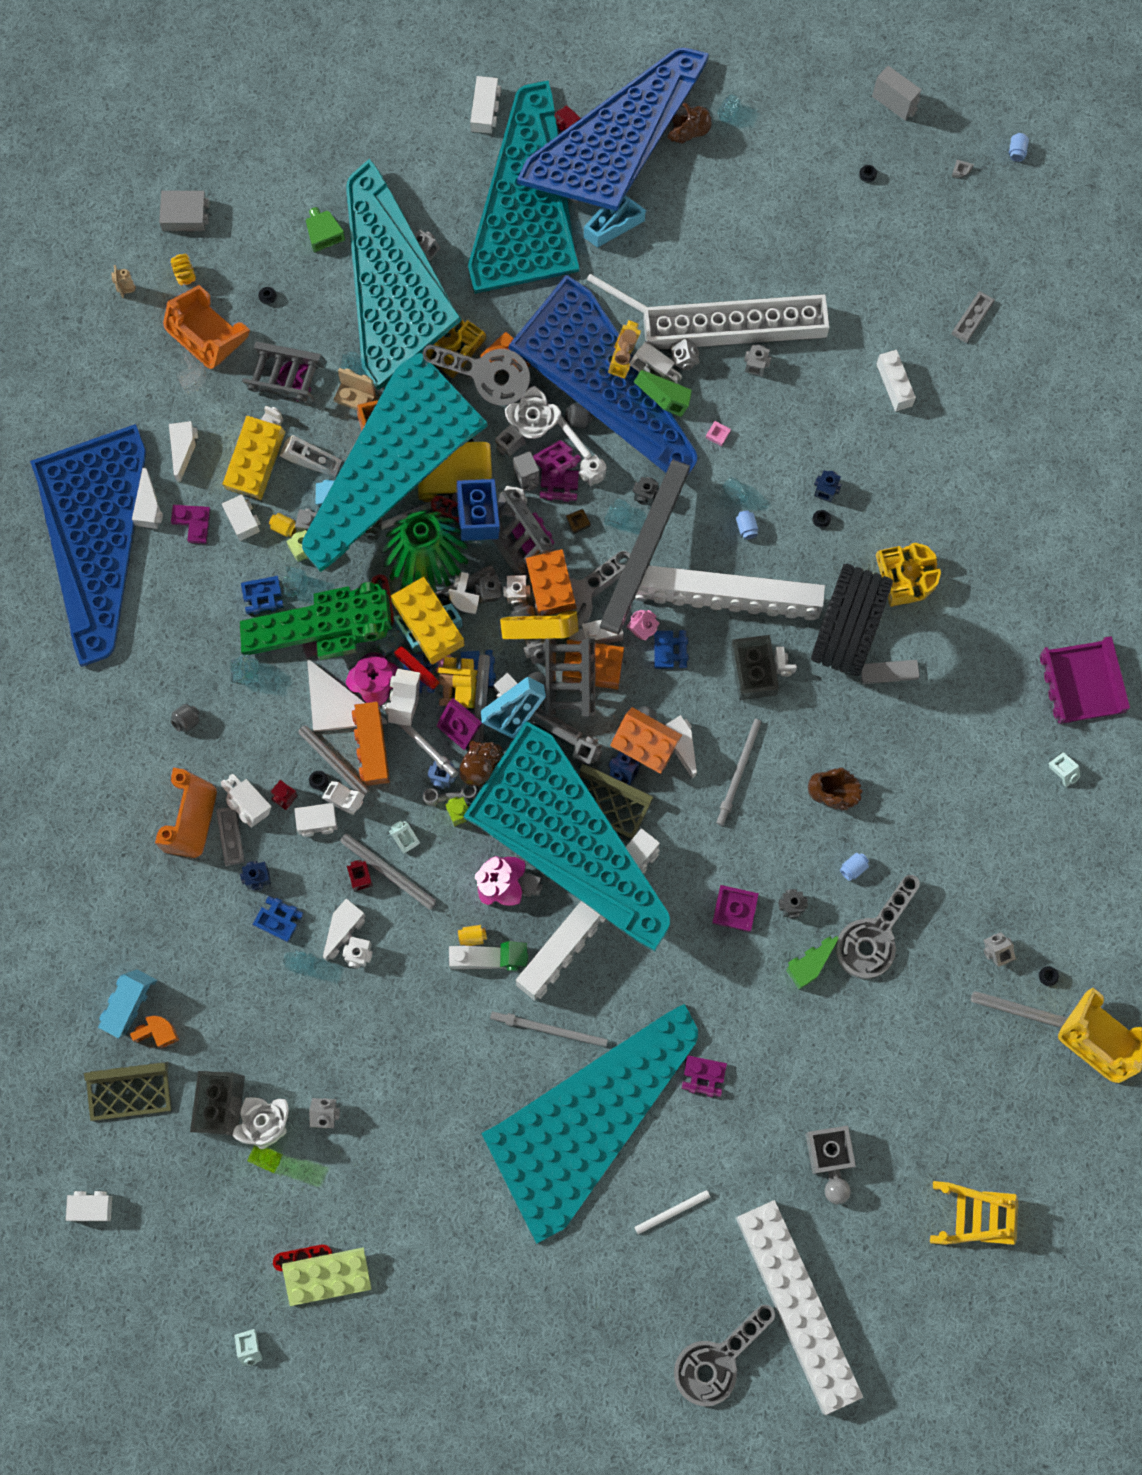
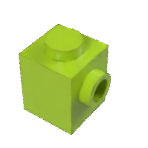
M463 797L450 799L448 804L445 805L455 827L467 821L463 816L467 812L468 807Z

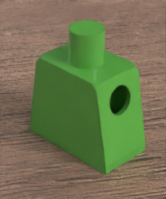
M318 207L309 210L311 217L305 221L314 253L345 240L342 228L329 211L321 213Z

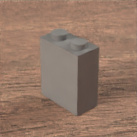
M887 66L877 77L872 97L906 120L909 116L913 117L918 110L917 105L921 100V89L890 66Z
M161 191L159 223L162 231H205L206 225L209 224V216L206 214V209L210 208L209 198H206L205 192Z

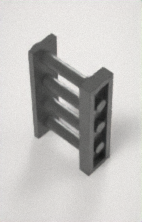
M256 341L253 348L259 353L260 358L252 380L245 378L242 380L247 389L252 392L263 391L292 397L301 402H314L315 398L308 390L315 369H318V367L325 368L327 364L326 359L318 353ZM269 357L275 358L276 361L269 382H260L266 360ZM291 361L292 365L285 386L276 385L283 362ZM299 365H308L309 367L301 390L292 388Z
M516 489L505 490L502 494L506 502L498 509L499 539L492 540L515 576H529L526 558L536 556L540 552L554 551L555 548L526 506L520 493ZM511 507L516 516L504 528L500 518ZM521 522L526 531L514 543L509 534ZM531 537L536 546L523 557L519 548Z
M556 638L545 639L543 651L545 653L546 699L544 700L543 707L546 711V716L556 714V709L580 710L582 717L596 715L595 638L582 639L580 644H556ZM556 652H580L582 654V662L580 664L556 663ZM556 671H580L582 673V681L580 683L556 682ZM556 690L580 691L582 693V700L580 702H556Z

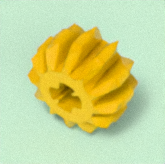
M186 253L171 258V266L178 284L188 285L196 280L194 268Z

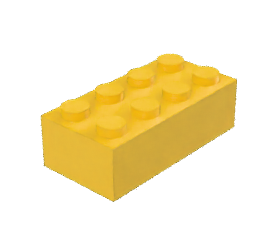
M246 415L222 483L226 490L262 500L285 435L282 426Z
M424 577L391 595L393 605L432 665L465 646L464 638Z

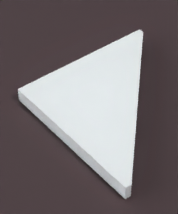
M308 660L313 731L356 728L357 725L354 724L352 719V710H355V704H362L364 702L316 664ZM382 717L383 725L387 724V720Z

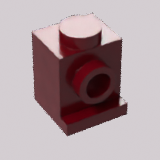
M567 105L559 109L554 115L557 119V126L562 131H565L581 119Z
M279 780L270 791L273 795L271 800L284 810H287L298 797L296 791L282 780Z
M355 860L350 863L351 865L347 866L354 892L373 887L366 861ZM358 873H363L364 875L362 878L358 879L356 877Z

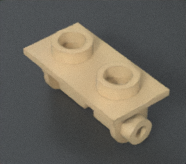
M114 265V272L111 273L112 282L116 286V291L120 292L122 298H124L125 293L134 292L136 287L130 272L127 269L118 270L116 265Z

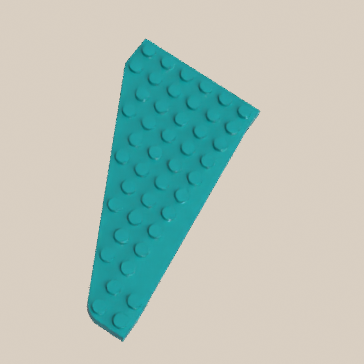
M548 80L524 85L515 94L468 263L474 294L579 272L567 197L517 184V178L527 158L558 136L556 119L554 117L553 96Z
M369 158L350 175L346 184L361 363L367 376L373 380L375 388L380 390L389 382L398 366L419 352L423 354L426 346L435 344L461 322L462 318L448 298L381 172Z
M421 352L413 355L395 369L303 538V551L320 572L339 559L350 549L349 546L459 447L488 427L487 422L431 363L424 359Z
M526 721L495 767L490 778L486 781L463 816L464 819L487 832L635 941L655 952L670 928V916L667 909L553 736Z
M685 1004L667 1012L501 1123L481 1133L536 1244L567 1227L696 1044L698 1028Z

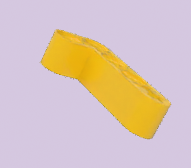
M576 611L562 612L557 616H516L500 619L503 639L567 638L579 631Z

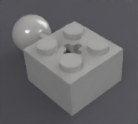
M848 1126L807 1132L805 1135L812 1173L828 1172L829 1181L824 1191L826 1198L833 1204L845 1203L850 1197L851 1189L849 1184L844 1179H841L840 1170L856 1167ZM828 1145L835 1149L832 1155L826 1152Z

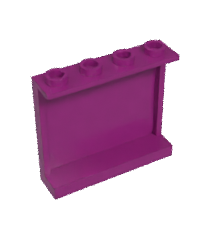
M1112 636L1104 637L1099 642L1051 650L1045 647L1041 652L1040 663L1045 666L1044 679L1046 683H1049V699L1054 703L1053 715L1055 719H1058L1059 724L1122 714L1130 709Z

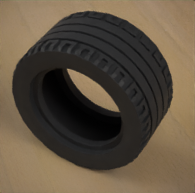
M843 564L811 655L813 662L819 664L822 662L823 666H831L832 669H840L844 673L850 672L849 674L854 676L861 675L893 584L891 578L882 577L878 573L872 574V571L866 569L863 571V568L857 566L854 568L853 565Z

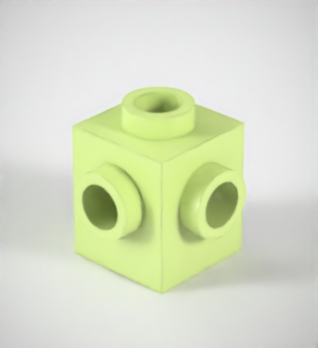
M306 530L295 533L291 539L286 541L297 562L308 559L302 548V541L307 532Z

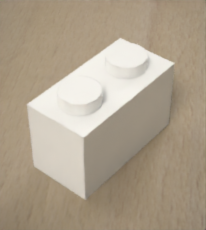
M241 494L222 503L239 541L260 532L258 526L261 523L257 515H252L250 510L253 507L249 499L245 500Z
M333 803L294 808L297 832L303 837L313 836L316 832L331 834L333 830L338 829Z
M74 1191V1195H67L66 1221H111L112 1196L107 1195V1192L95 1191L94 1195H86L84 1191Z

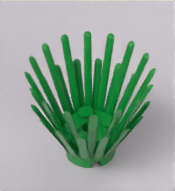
M426 510L415 513L410 512L406 514L408 516L406 519L394 522V525L400 524L399 527L386 534V537L396 536L383 547V552L387 551L395 542L398 541V543L384 561V567L389 566L400 551L389 576L390 580L393 581L395 577H399L406 560L400 589L405 588L407 584H412L415 568V581L422 577L427 581L428 574L430 587L436 593L434 574L438 584H442L444 580L446 587L451 585L441 560L451 576H454L455 573L459 576V573H461L447 551L459 563L462 564L464 562L468 565V559L448 540L463 549H468V546L445 531L448 530L460 535V529L444 525L453 523L452 519L434 517L441 515L440 512L425 514Z

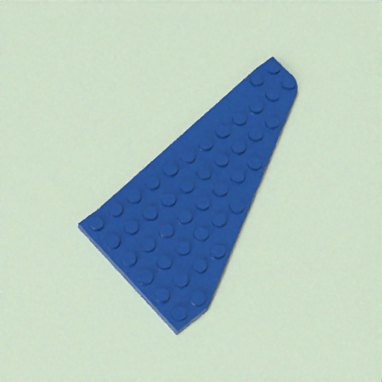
M678 48L670 52L528 157L517 178V184L618 211L626 193L701 75L709 59V53L689 48Z
M566 275L512 340L508 349L519 354L525 361L665 473L672 459L690 465V473L697 462L695 449L672 414L660 407L634 383L640 372L630 366L625 379L608 373L613 353L616 349L614 346L619 334L592 292ZM632 353L630 354V361H629V363L631 362L632 358L634 357V356L632 355Z
M136 424L30 461L38 483L70 625L72 642L81 667L109 657L116 646L135 527L132 516L146 458V450Z

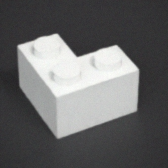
M397 669L396 675L391 677L390 687L393 688L390 693L391 703H387L385 714H388L389 723L411 726L419 700V672Z

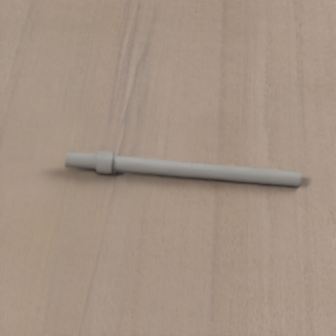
M387 703L382 706L384 711H386ZM398 724L436 761V765L441 770H445L452 778L458 775V772L450 765V761L445 756H441L411 726Z
M754 719L726 798L722 801L719 808L721 811L716 824L724 826L726 817L733 807V798L762 722L758 719Z
M494 1011L491 1013L490 1019L505 1022V1025H517L598 1046H607L608 1039L518 1018L510 1013L507 1015Z

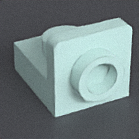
M1064 752L1049 763V768L1062 778L1065 787L1077 782L1080 777L1079 765Z
M399 821L391 827L392 830L389 833L393 836L403 853L420 844L407 822Z
M255 1329L234 1335L237 1357L242 1366H252L263 1360L259 1352Z

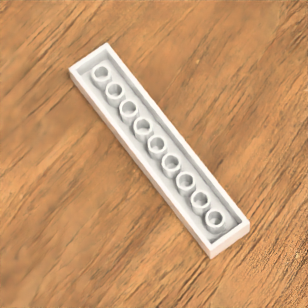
M825 295L644 307L643 316L645 340L657 350L671 349L672 345L685 338L695 343L696 347L826 338L829 331Z
M648 566L635 598L637 601L654 600V602L660 604L667 601L673 602L674 605L678 606L692 604L696 608L710 606L714 610L729 608L732 612L747 610L751 614L764 612L769 616L782 614L787 618L800 616L806 620H815L816 618L819 619L823 608L825 585Z
M641 828L626 846V849L644 874L647 870V864L649 862L653 863L659 856L660 843ZM581 901L518 976L516 986L534 1001L537 997L541 999L547 992V985L550 982L553 984L559 978L560 969L568 967L573 960L572 955L574 952L579 953L585 946V939L587 937L591 938L598 930V923L600 921L604 923L606 919Z
M775 1200L736 1217L822 1413L827 1415L863 1398Z

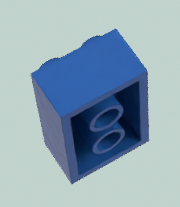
M495 479L457 481L456 494L461 541L499 539L500 526Z

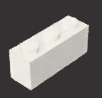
M477 76L470 121L471 132L492 134L493 127H496L497 116L494 115L499 110V101L496 100L497 96L500 97L501 86L498 85V78Z
M897 350L880 354L877 367L895 412L912 407L916 397Z

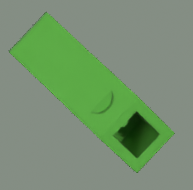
M641 370L634 380V383L665 411L681 417L689 406L691 389L644 370Z
M831 936L827 937L821 942L822 946L815 949V947H812L804 952L806 956L800 960L796 957L788 962L789 967H787L786 971L799 990L818 977L839 939L838 936L833 939Z

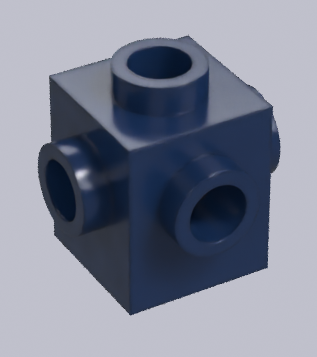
M824 470L821 476H817L814 486H817L814 496L832 502L834 494H839L842 484L839 483L841 476L834 471Z
M619 752L616 758L613 757L609 763L611 768L610 777L631 785L639 774L640 762Z
M258 861L248 862L246 866L242 867L243 873H240L241 882L248 889L257 891L263 889L265 885L272 884L268 865L265 861L260 863Z

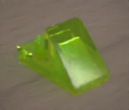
M254 1145L247 1162L275 1173L283 1154L270 1148L260 1149Z

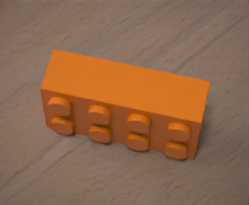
M378 702L355 704V710H352V719L354 724L357 725V729H354L355 741L360 745V748L356 749L358 760L362 763V767L359 768L360 779L367 786L390 783L380 706Z

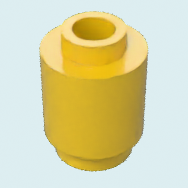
M281 513L273 514L270 518L269 525H271V530L285 537H292L296 533L295 520Z
M481 925L462 927V930H458L460 946L484 944L483 940H487L486 929L481 928Z

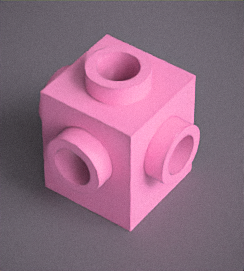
M639 610L631 616V621L626 627L636 637L646 641L649 636H652L657 631V626L660 623L655 619L657 616L650 610Z

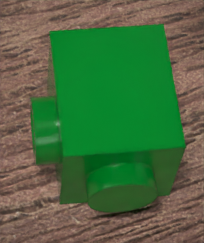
M515 941L501 943L500 967L507 968V971L517 972L519 968L527 966L529 958L527 943Z

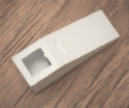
M347 899L333 913L323 958L326 961L329 959L333 960L339 953L338 948L350 941L351 933L355 928L360 929L365 923V914Z

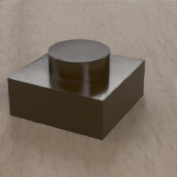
M583 508L566 515L573 534L591 527Z

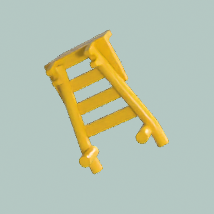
M933 1181V1189L941 1190L947 1195L951 1192L958 1193L956 1235L949 1236L947 1232L941 1231L939 1236L930 1235V1243L947 1245L980 1240V1242L1015 1245L1017 1242L1018 1221L1017 1194L980 1192L949 1182ZM966 1196L974 1198L972 1233L964 1234ZM982 1201L990 1203L989 1231L981 1232ZM999 1206L1007 1208L1006 1229H998Z

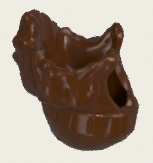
M683 103L682 106L686 108L688 114L680 116L676 114L672 120L674 129L668 134L667 138L672 142L675 141L683 144L693 137L705 136L712 126V118L707 108L701 106L691 108L687 103Z
M472 740L469 744L470 749L460 764L459 775L462 781L468 785L482 786L490 778L504 752L500 745L493 742L482 744Z
M842 767L834 768L827 772L815 773L811 776L807 786L808 794L814 801L821 804L826 803L827 806L833 809L846 811L861 801V794L863 793V790L860 789L862 785L854 777V774H850V771Z

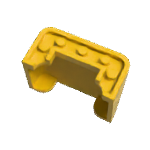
M466 442L418 484L419 500L430 502L437 494L456 493L457 481L492 479L490 444L488 442Z
M1091 988L1083 995L1061 1027L1058 1039L1109 1081L1120 1083L1142 1070V1027H1135L1130 1030L1124 1027L1101 1008L1104 1003V997L1096 989Z

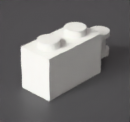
M646 341L630 362V366L638 372L644 370L676 384L682 379L681 374L672 368L675 362Z
M602 620L582 624V629L570 636L569 640L582 641V639L595 638V643L608 644L623 640L624 633L623 629H621L619 635L600 629Z
M231 774L228 780L221 781L222 787L228 793L226 798L228 806L239 814L240 819L244 823L253 827L269 815L271 805L247 779L240 782L235 775Z

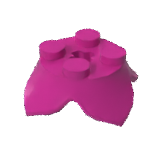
M368 653L349 671L346 685L351 691L359 692L366 703L378 702L379 706L387 701L389 692L393 689L390 687L391 677L396 675L399 667L386 660L385 656L380 653ZM372 674L379 675L375 677V680H372L370 677Z
M498 856L487 860L475 874L481 902L486 905H491L494 901L506 906L520 904L522 888L518 879L525 872L526 862L516 857L500 858Z

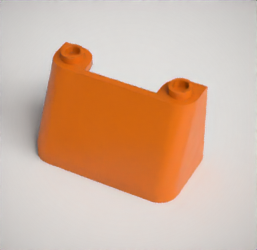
M198 285L167 302L163 324L166 331L207 368L213 369L248 338L250 329L241 322L234 324L233 327L209 307L210 294Z
M173 767L171 782L176 788L184 790L175 827H161L157 833L155 844L164 853L196 858L204 851L217 790L212 783L184 769Z

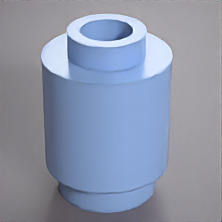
M1017 133L1011 137L1009 155L1013 161H1023L1027 155L1029 138L1025 134Z
M748 510L740 512L739 516L736 517L740 535L743 536L744 540L757 537L758 526L754 513Z
M855 853L842 864L840 872L848 881L855 880L869 868V860L864 854Z

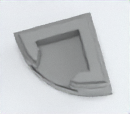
M957 160L952 177L960 178L966 176L968 172H971L974 164Z

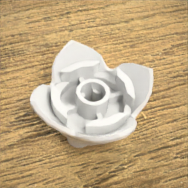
M533 386L527 389L519 403H512L506 407L505 416L508 422L524 437L536 439L546 434L549 429L557 424L561 411L558 406L548 404L543 391Z
M245 1098L241 1107L243 1122L235 1127L233 1137L242 1143L256 1145L260 1149H265L275 1143L287 1132L285 1128L288 1118L286 1099H276L272 1104H268L260 1098Z

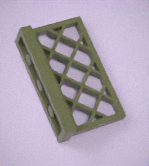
M583 764L578 776L580 779L584 777L590 780L592 788H589L588 791H594L599 808L603 812L600 802L611 799L614 809L603 812V814L615 811L619 822L613 823L611 826L615 831L633 839L654 798ZM605 787L608 790L609 796L598 799L595 789ZM624 796L627 804L616 808L612 797ZM638 803L645 806L641 814L633 816L630 808L631 805ZM628 807L631 817L620 820L617 810ZM633 820L635 827L632 834L624 831L623 822Z
M168 1062L84 1073V1080L87 1084L90 1121L172 1110ZM163 1075L164 1084L160 1089L150 1083L155 1076ZM135 1078H140L146 1083L139 1092L130 1085ZM115 1081H121L126 1085L120 1094L110 1088ZM100 1083L106 1089L98 1097L93 1093L92 1084ZM148 1085L157 1092L151 1100H148L141 1094ZM127 1088L137 1094L131 1103L121 1097ZM108 1090L117 1097L110 1106L101 1099ZM160 1094L166 1099V1107L158 1108L152 1102ZM138 1097H141L148 1103L143 1110H138L133 1106ZM119 1099L128 1106L122 1113H118L112 1108ZM98 1102L108 1108L102 1116H95L94 1107Z

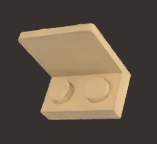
M339 368L338 374L341 384L333 399L334 402L357 410V405L374 401L376 392L374 382L370 377L357 375L350 369L344 370Z

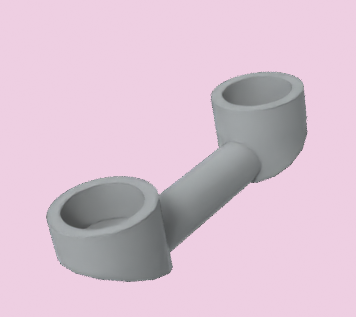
M465 784L460 792L438 794L435 789L429 788L424 791L423 800L429 806H436L439 802L449 801L454 797H463L465 801L469 802L475 799L477 789L475 786Z

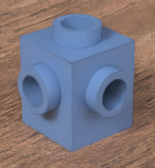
M436 761L429 768L428 777H430L434 787L439 789L450 788L451 783H455L456 777L452 778L445 770H441L436 765ZM446 774V778L440 777V775Z

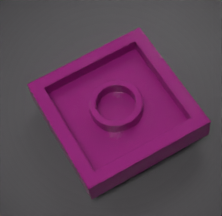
M453 698L447 704L436 726L465 750L469 747L482 722Z
M720 885L712 924L751 932L759 893Z

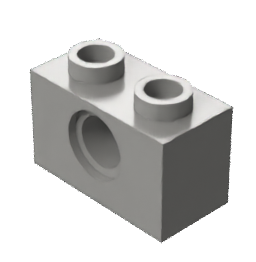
M531 452L514 457V474L521 489L528 491L535 489L539 485V469Z

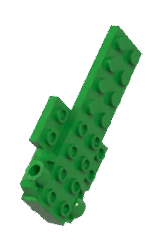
M364 582L355 590H351L350 586L314 593V605L242 620L240 621L241 653L243 656L313 641H317L319 660L357 653L356 643L385 638L387 631L392 629L389 596L386 590H382L378 584Z

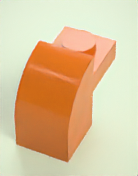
M159 1016L146 1017L148 1025H140L134 1029V1032L130 1033L132 1040L136 1043L153 1036L157 1046L161 1049L179 1041L173 1025Z

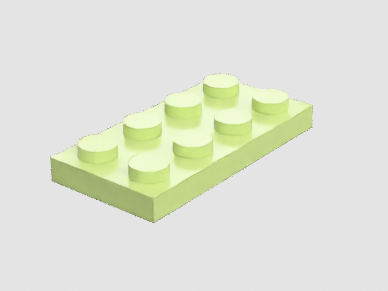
M364 1247L282 1264L290 1306L371 1290Z

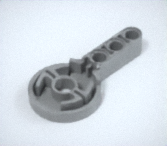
M428 345L424 348L423 357L427 362L471 376L475 381L479 394L492 404H512L525 394L529 386L530 374L527 364L514 351L495 349L484 354L481 358L475 359L435 345ZM434 349L437 352V356L430 359L426 356V351ZM450 354L454 357L455 360L452 364L444 362L446 355ZM465 360L472 363L471 369L464 370L461 367L462 362ZM499 370H505L509 374V379L504 384H500L495 380V374Z
M618 552L582 580L570 578L577 609L569 611L577 612L579 629L582 628V624L588 622L591 616L593 598L621 577L625 565H621L619 561L623 558L629 559V552ZM606 570L614 571L611 576H606L604 573ZM592 581L599 582L597 587L589 586ZM535 602L537 616H540Z
M907 875L903 878L877 917L856 920L848 924L841 931L836 942V956L839 964L847 973L860 979H872L882 975L889 969L896 953L892 926L920 886L919 879L916 876ZM905 882H912L914 885V889H907L905 887ZM894 897H900L903 900V905H897L894 902ZM883 913H890L892 921H886ZM861 942H869L872 945L873 953L871 955L865 956L860 953L859 944Z
M769 1305L758 1306L721 1343L698 1341L684 1348L674 1366V1380L682 1396L699 1406H713L724 1401L731 1394L736 1383L737 1368L735 1361L737 1356L774 1320V1309ZM763 1308H767L770 1311V1317L766 1321L762 1320L759 1316ZM746 1324H754L755 1333L753 1335L746 1334ZM735 1337L741 1342V1346L737 1350H733L730 1347V1341ZM702 1365H709L713 1370V1377L708 1382H703L698 1378L697 1372Z

